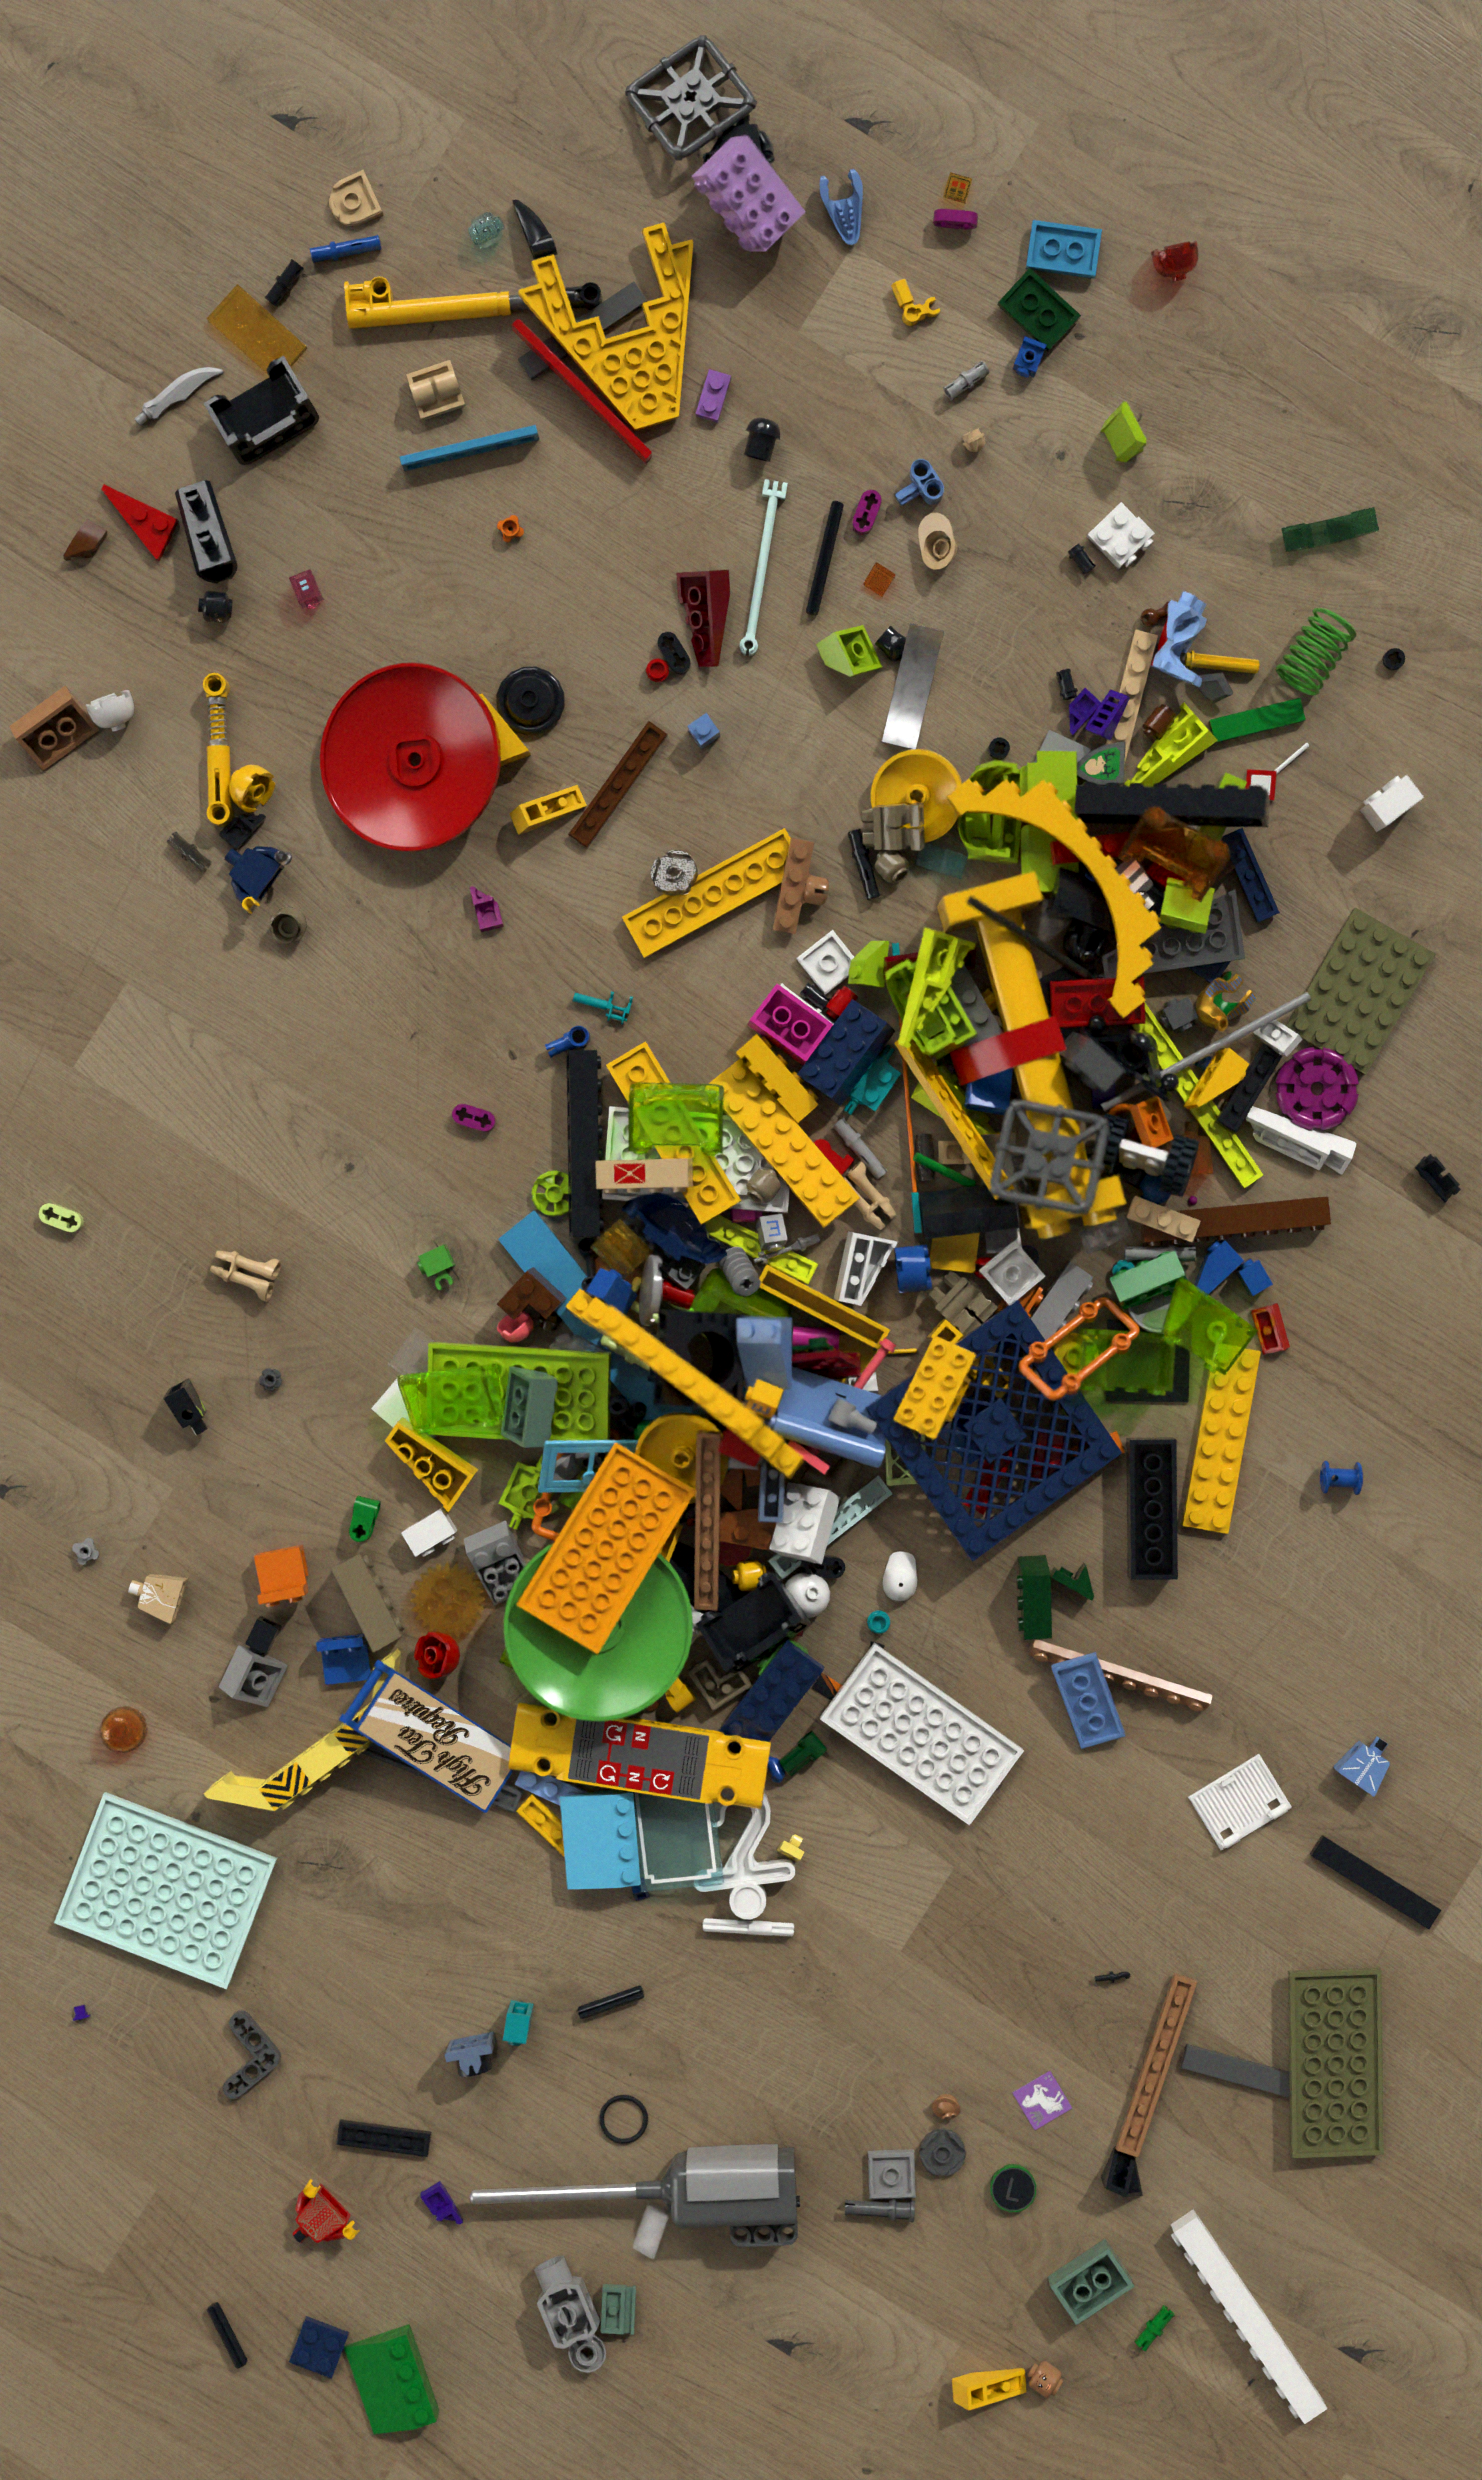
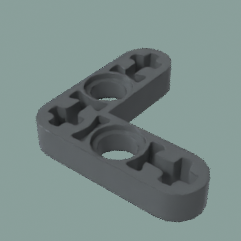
M238 2010L232 2015L229 2027L253 2057L225 2081L223 2092L228 2098L232 2099L244 2094L273 2070L281 2059V2052L252 2016L244 2010ZM237 2018H238V2019H242V2018L245 2019L244 2026H243V2025L237 2026V2025L235 2024L236 2021H237ZM251 2026L253 2029L249 2030L245 2036L243 2033ZM252 2034L259 2035L261 2044L252 2045L249 2041V2036ZM266 2053L268 2055L273 2053L275 2055L273 2061L269 2060L262 2066L261 2062L266 2058ZM250 2066L257 2068L258 2076L255 2078L249 2077L246 2074V2069ZM242 2077L243 2082L239 2085L238 2091L236 2089L230 2090L231 2083L236 2084Z

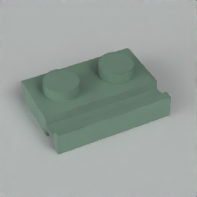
M603 2284L601 2333H631V2335H634L636 2285L632 2287Z

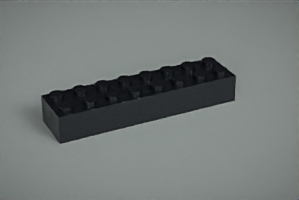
M1084 782L1083 786L1076 785L1074 813L1083 823L1268 828L1270 798L1267 789H1263V786L1251 785L1249 789H1239L1237 785H1225V788H1215V785L1204 784L1201 785V788H1191L1189 784H1178L1177 787H1168L1167 784L1157 783L1153 784V787H1144V784L1141 783L1120 786L1119 783L1111 782L1106 783V786H1097V783Z

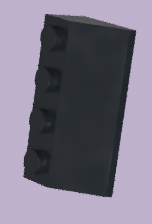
M986 1185L919 1193L924 1239L1019 1228L1016 1202L1001 1198L995 1200Z

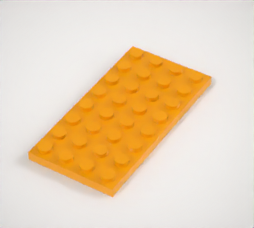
M615 1442L518 1601L517 1606L598 1654L696 1491Z

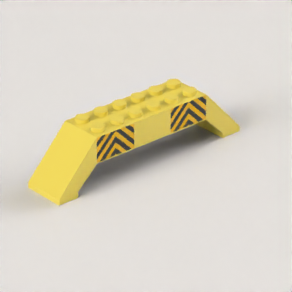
M397 1648L382 1659L381 1662L399 1673L401 1652ZM383 1672L375 1684L372 1700L388 1677L387 1673ZM369 1704L356 1713L353 1721L358 1723ZM342 1723L267 1779L236 1776L230 1771L212 1784L204 1795L208 1799L275 1811L281 1807L284 1810L298 1797L297 1794L300 1793L303 1796L309 1792L316 1784V1780L324 1781L335 1770V1766H338L339 1769L343 1767L354 1756V1752L359 1755L369 1747L372 1741Z

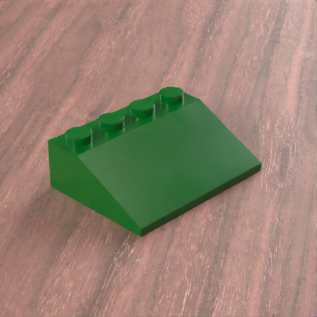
M410 2324L344 2346L373 2434L414 2430L437 2422L440 2410Z

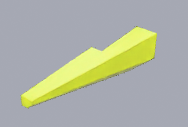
M1183 702L1179 707L1181 711L1174 719V723L1160 740H1155L1137 765V773L1132 780L1127 779L1124 785L1130 786L1131 783L1144 784V787H1153V784L1162 781L1218 740Z

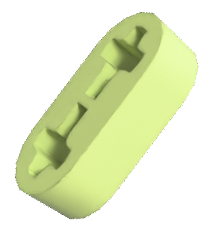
M52 1203L44 1204L39 1210V1218L45 1224L67 1232H77L83 1227V1217L73 1210ZM53 1208V1213L58 1214L59 1218L51 1217L48 1220V1215L45 1214V1211ZM75 1216L74 1220L77 1222V1225L70 1228V1223L63 1221L64 1217L72 1218Z

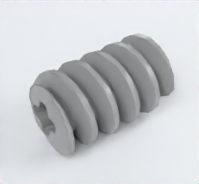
M741 1247L727 1249V1256L722 1258L719 1264L732 1290L740 1296L753 1294L760 1287L761 1281L749 1257Z

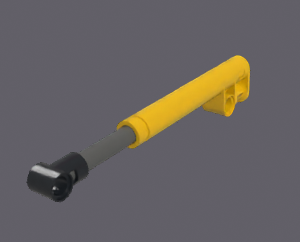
M375 277L370 281H364V284L350 285L348 281L344 282L349 329L497 317L499 315L509 316L512 315L511 311L530 309L519 295H510L509 291L393 301L392 289L384 277ZM593 282L585 283L583 286L565 287L572 309L586 308L592 310L602 303L600 287ZM379 287L386 288L385 293L381 295L376 294L375 291ZM590 292L597 294L594 300H588L585 297Z

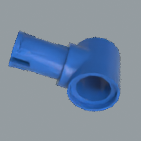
M574 1026L569 1032L564 1033L563 1037L545 1044L547 1050L555 1048L548 1052L552 1058L568 1049L574 1050L585 1047L590 1042V1033L583 1026ZM581 1030L585 1032L586 1038L582 1043L574 1041L573 1035L576 1031Z

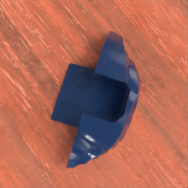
M658 1192L644 1194L628 1200L621 1209L628 1213L632 1219L638 1214L645 1224L643 1231L646 1234L645 1238L654 1245L657 1243L662 1247L665 1255L671 1259L675 1258L679 1261L681 1255L709 1264L720 1261L727 1256V1252L720 1246V1242L709 1238L706 1223L701 1225L693 1210L687 1208L688 1202L681 1198Z

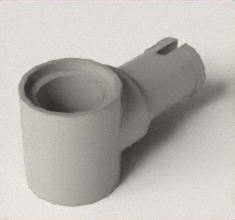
M837 1398L828 1418V1421L846 1429L853 1426L870 1435L875 1430L877 1422L859 1414L856 1406Z

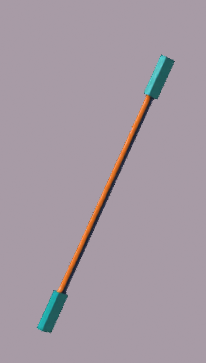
M892 943V956L900 955L899 943ZM898 1014V1018H899V1031H900V1033H901V1028H902L903 1022H902V1020H901V1018H900V1016H899V1014ZM902 1056L912 1183L914 1233H922L919 1192H917L915 1161H913L914 1146L907 1062Z

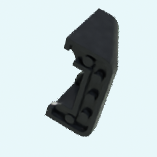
M284 356L270 362L267 368L269 378L229 401L225 395H214L203 403L228 447L241 465H249L312 428L319 421L316 409Z
M767 1572L758 1578L759 1582L756 1585V1589L722 1612L713 1613V1611L705 1613L701 1616V1621L696 1624L725 1672L735 1674L743 1671L811 1624L802 1608L776 1573Z

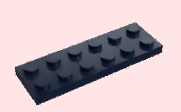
M786 1640L718 1731L723 1732L724 1735H738L742 1738L769 1742L823 1672L825 1666ZM738 1742L729 1743V1749L732 1752L737 1753L741 1751V1746Z

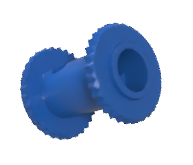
M1328 1461L1322 1463L1320 1485L1324 1494L1328 1492L1329 1487L1353 1488L1355 1495L1360 1494L1363 1484V1472L1359 1462L1355 1463L1354 1469L1329 1468Z

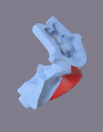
M1183 591L1178 602L1171 600L1168 603V617L1158 643V652L1150 666L1180 681L1200 688L1202 678L1181 663L1180 655L1181 652L1186 653L1197 635L1205 627L1207 619L1202 616V613L1207 604L1198 600L1195 595Z

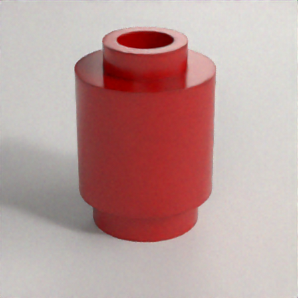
M843 986L841 990L838 989L825 1006L827 1009L826 1014L836 1021L852 999L856 1001L858 996L849 988Z

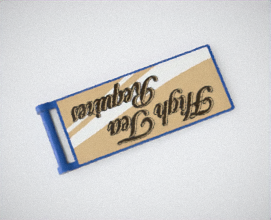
M377 1660L374 1664L376 1666L345 1715L342 1714L339 1720L486 1813L513 1772L512 1769L508 1768L511 1745L380 1660ZM382 1673H387L388 1677L358 1723L353 1721L354 1716Z

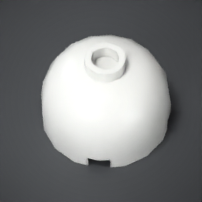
M129 690L121 691L122 695L118 697L115 693L91 701V704H86L85 706L92 721L97 726L111 728L112 731L125 728V722L129 721L134 714V703Z
M802 1572L793 1575L785 1584V1587L808 1618L818 1616L827 1608L830 1601V1590L827 1582L822 1577Z

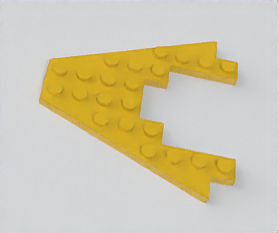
M665 222L642 229V235L663 296L662 298L642 303V309L648 324L647 327L606 339L598 316L576 323L554 254L533 260L531 265L538 284L518 290L519 297L634 432L678 419L693 239L672 245Z

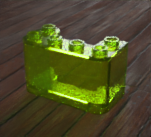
M1077 1328L1074 1374H1077L1108 1349L1115 1335L1120 1333L1126 1334L1129 1331ZM1140 1331L1139 1335L1131 1341L1127 1353L1115 1354L1080 1383L1079 1389L1096 1391V1387H1101V1390L1115 1391V1387H1124L1125 1392H1138V1388L1147 1389V1393L1152 1395H1166V1391L1173 1392L1176 1335Z

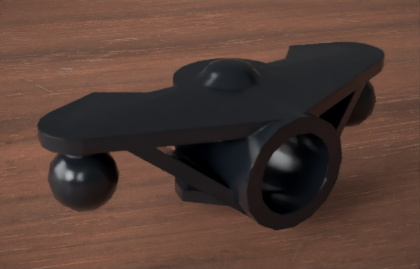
M1100 1015L1092 1016L1088 1021V1028L1082 1027L1079 1031L1080 1034L1094 1041L1124 1070V1074L1135 1077L1149 1092L1164 1101H1169L1172 1097L1169 1091L1177 1089L1179 1079L1172 1073L1165 1074L1161 1079L1156 1040L1147 1033H1138L1130 1030L1128 1034L1099 1035L1097 1033H1101L1106 1027V1020ZM1112 1042H1120V1043H1119L1118 1046H1116V1045L1113 1044ZM1132 1044H1136L1141 1048V1059L1136 1058L1132 1054Z

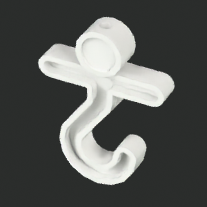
M725 1788L722 1790V1795L727 1799H731L734 1797V1792L730 1788ZM765 1793L762 1808H751L752 1816L725 1866L716 1868L717 1872L711 1873V1878L694 1880L695 1888L700 1892L732 1888L729 1904L734 1914L742 1919L751 1920L758 1917L764 1911L766 1891L762 1884L788 1881L795 1875V1865L790 1859L757 1862L753 1854L770 1824L771 1806ZM718 1802L708 1804L711 1826H721L725 1820L727 1806ZM707 1869L698 1871L695 1876L708 1875Z

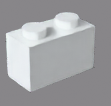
M444 1507L405 1529L401 1534L415 1557L419 1554L425 1557L435 1550L434 1545L439 1542L444 1545L455 1538L453 1534L458 1530Z

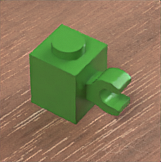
M446 1244L418 1256L420 1261L417 1264L423 1275L426 1274L427 1277H431L437 1274L435 1286L438 1290L443 1289L440 1284L443 1278L447 1279L450 1285L454 1284L453 1278L448 1274L447 1269L455 1266V1263Z

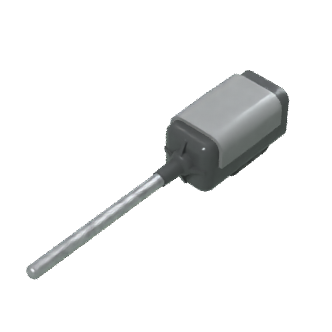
M778 2144L688 2147V2151L677 2153L673 2157L662 2180L643 2181L632 2184L473 2190L470 2193L472 2204L624 2198L662 2199L671 2213L673 2223L678 2228L692 2229L730 2226V2239L737 2247L791 2245L797 2240L798 2236L797 2207H800V2196H797L795 2150L794 2147L778 2148ZM789 2227L793 2232L786 2234L782 2232V2229ZM762 2228H766L770 2232L768 2234L763 2235L758 2231ZM743 2229L747 2233L741 2236L736 2234L735 2231Z

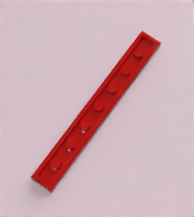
M517 319L512 324L513 332L646 464L652 457V451L520 319Z

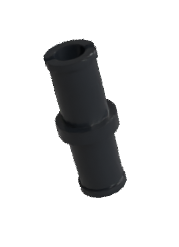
M293 259L290 260L291 262L281 276L278 275L275 278L276 283L264 297L276 307L286 292L292 290V284L301 271L304 270Z

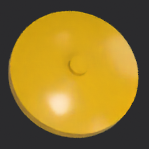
M925 749L906 750L888 759L876 773L871 786V806L873 808L877 805L923 803L924 824L920 827H924L925 843L931 842L946 834L957 822L960 815L947 800V796L962 785V780L955 767L940 754ZM910 823L900 826V828H912V826H910Z
M687 1412L665 1414L652 1421L644 1429L636 1445L635 1454L696 1491L697 1431L719 1430L710 1421L696 1414ZM722 1453L720 1485L726 1476L729 1457ZM696 1492L688 1504L696 1502Z

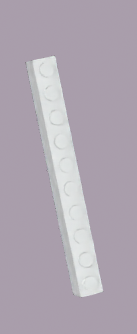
M1194 2209L1172 2223L1171 2227L1174 2233L1171 2236L1178 2247L1183 2245L1187 2251L1184 2255L1190 2265L1193 2266L1195 2264L1200 2271L1197 2274L1203 2284L1206 2285L1208 2283L1213 2289L1210 2291L1212 2297L1217 2304H1223L1225 2307L1223 2312L1229 2322L1236 2323L1238 2326L1236 2331L1241 2340L1249 2342L1251 2345L1249 2351L1254 2359L1262 2361L1264 2364L1262 2370L1267 2378L1275 2380L1277 2383L1275 2389L1283 2400L1285 2398L1288 2399L1290 2402L1288 2408L1295 2419L1300 2417L1303 2423L1306 2424L1327 2410L1323 2398Z

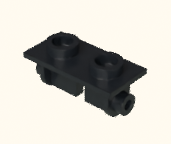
M1431 1154L1427 1157L1424 1156L1415 1166L1419 1175L1426 1180L1435 1194L1444 1203L1447 1202L1452 1194L1455 1195L1461 1190L1459 1188L1460 1184L1450 1173L1444 1176L1441 1175L1446 1168L1436 1156L1433 1157Z

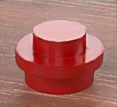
M653 659L646 667V674L651 681L662 682L669 675V666L662 659Z

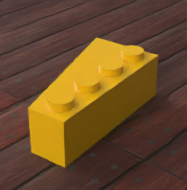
M756 1034L736 1052V1055L746 1063L745 1065L798 1124L819 1105L816 1102L819 1098L810 1088L806 1091L801 1085L803 1082L801 1077L795 1071L791 1073L785 1067L788 1063L780 1054L776 1056L770 1048L773 1046L764 1036L760 1038Z
M403 1417L396 1423L385 1439V1442L397 1456L412 1469L413 1474L419 1480L421 1479L429 1488L430 1493L438 1498L447 1512L452 1509L478 1471L476 1467Z

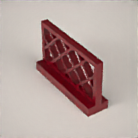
M841 1350L792 1355V1367L832 1380L861 1377V1359L858 1352L844 1353Z

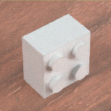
M1407 775L1401 779L1399 776L1395 777L1382 787L1383 793L1378 790L1363 801L1365 806L1360 811L1376 832L1386 827L1424 798Z

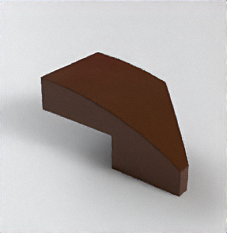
M86 519L63 555L64 560L69 561L72 557L80 556L90 558L91 552H95L106 538L107 530Z

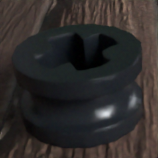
M1392 648L1383 656V664L1389 670H1397L1405 662V654L1399 648ZM1396 653L1400 663L1396 662L1395 665H1391V660L1388 659V656Z
M1002 737L993 739L988 747L990 756L996 760L1004 759L1010 751L1009 742ZM995 743H998L999 746L1001 744L1005 746L1003 754L1000 755L999 752L996 754L993 751Z

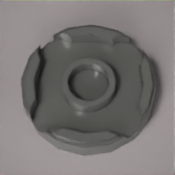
M941 2128L928 2133L922 2140L919 2150L921 2163L927 2171L936 2176L953 2175L960 2170L965 2161L964 2142L958 2134L949 2129Z

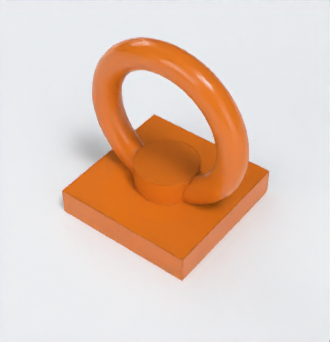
M1157 1096L1135 1105L1128 1103L1116 1105L1107 1113L1118 1116L1121 1113H1131L1135 1128L1142 1142L1141 1145L1156 1148L1174 1139L1160 1099Z

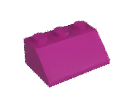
M778 983L747 1024L802 1066H804L833 1026L831 1022Z

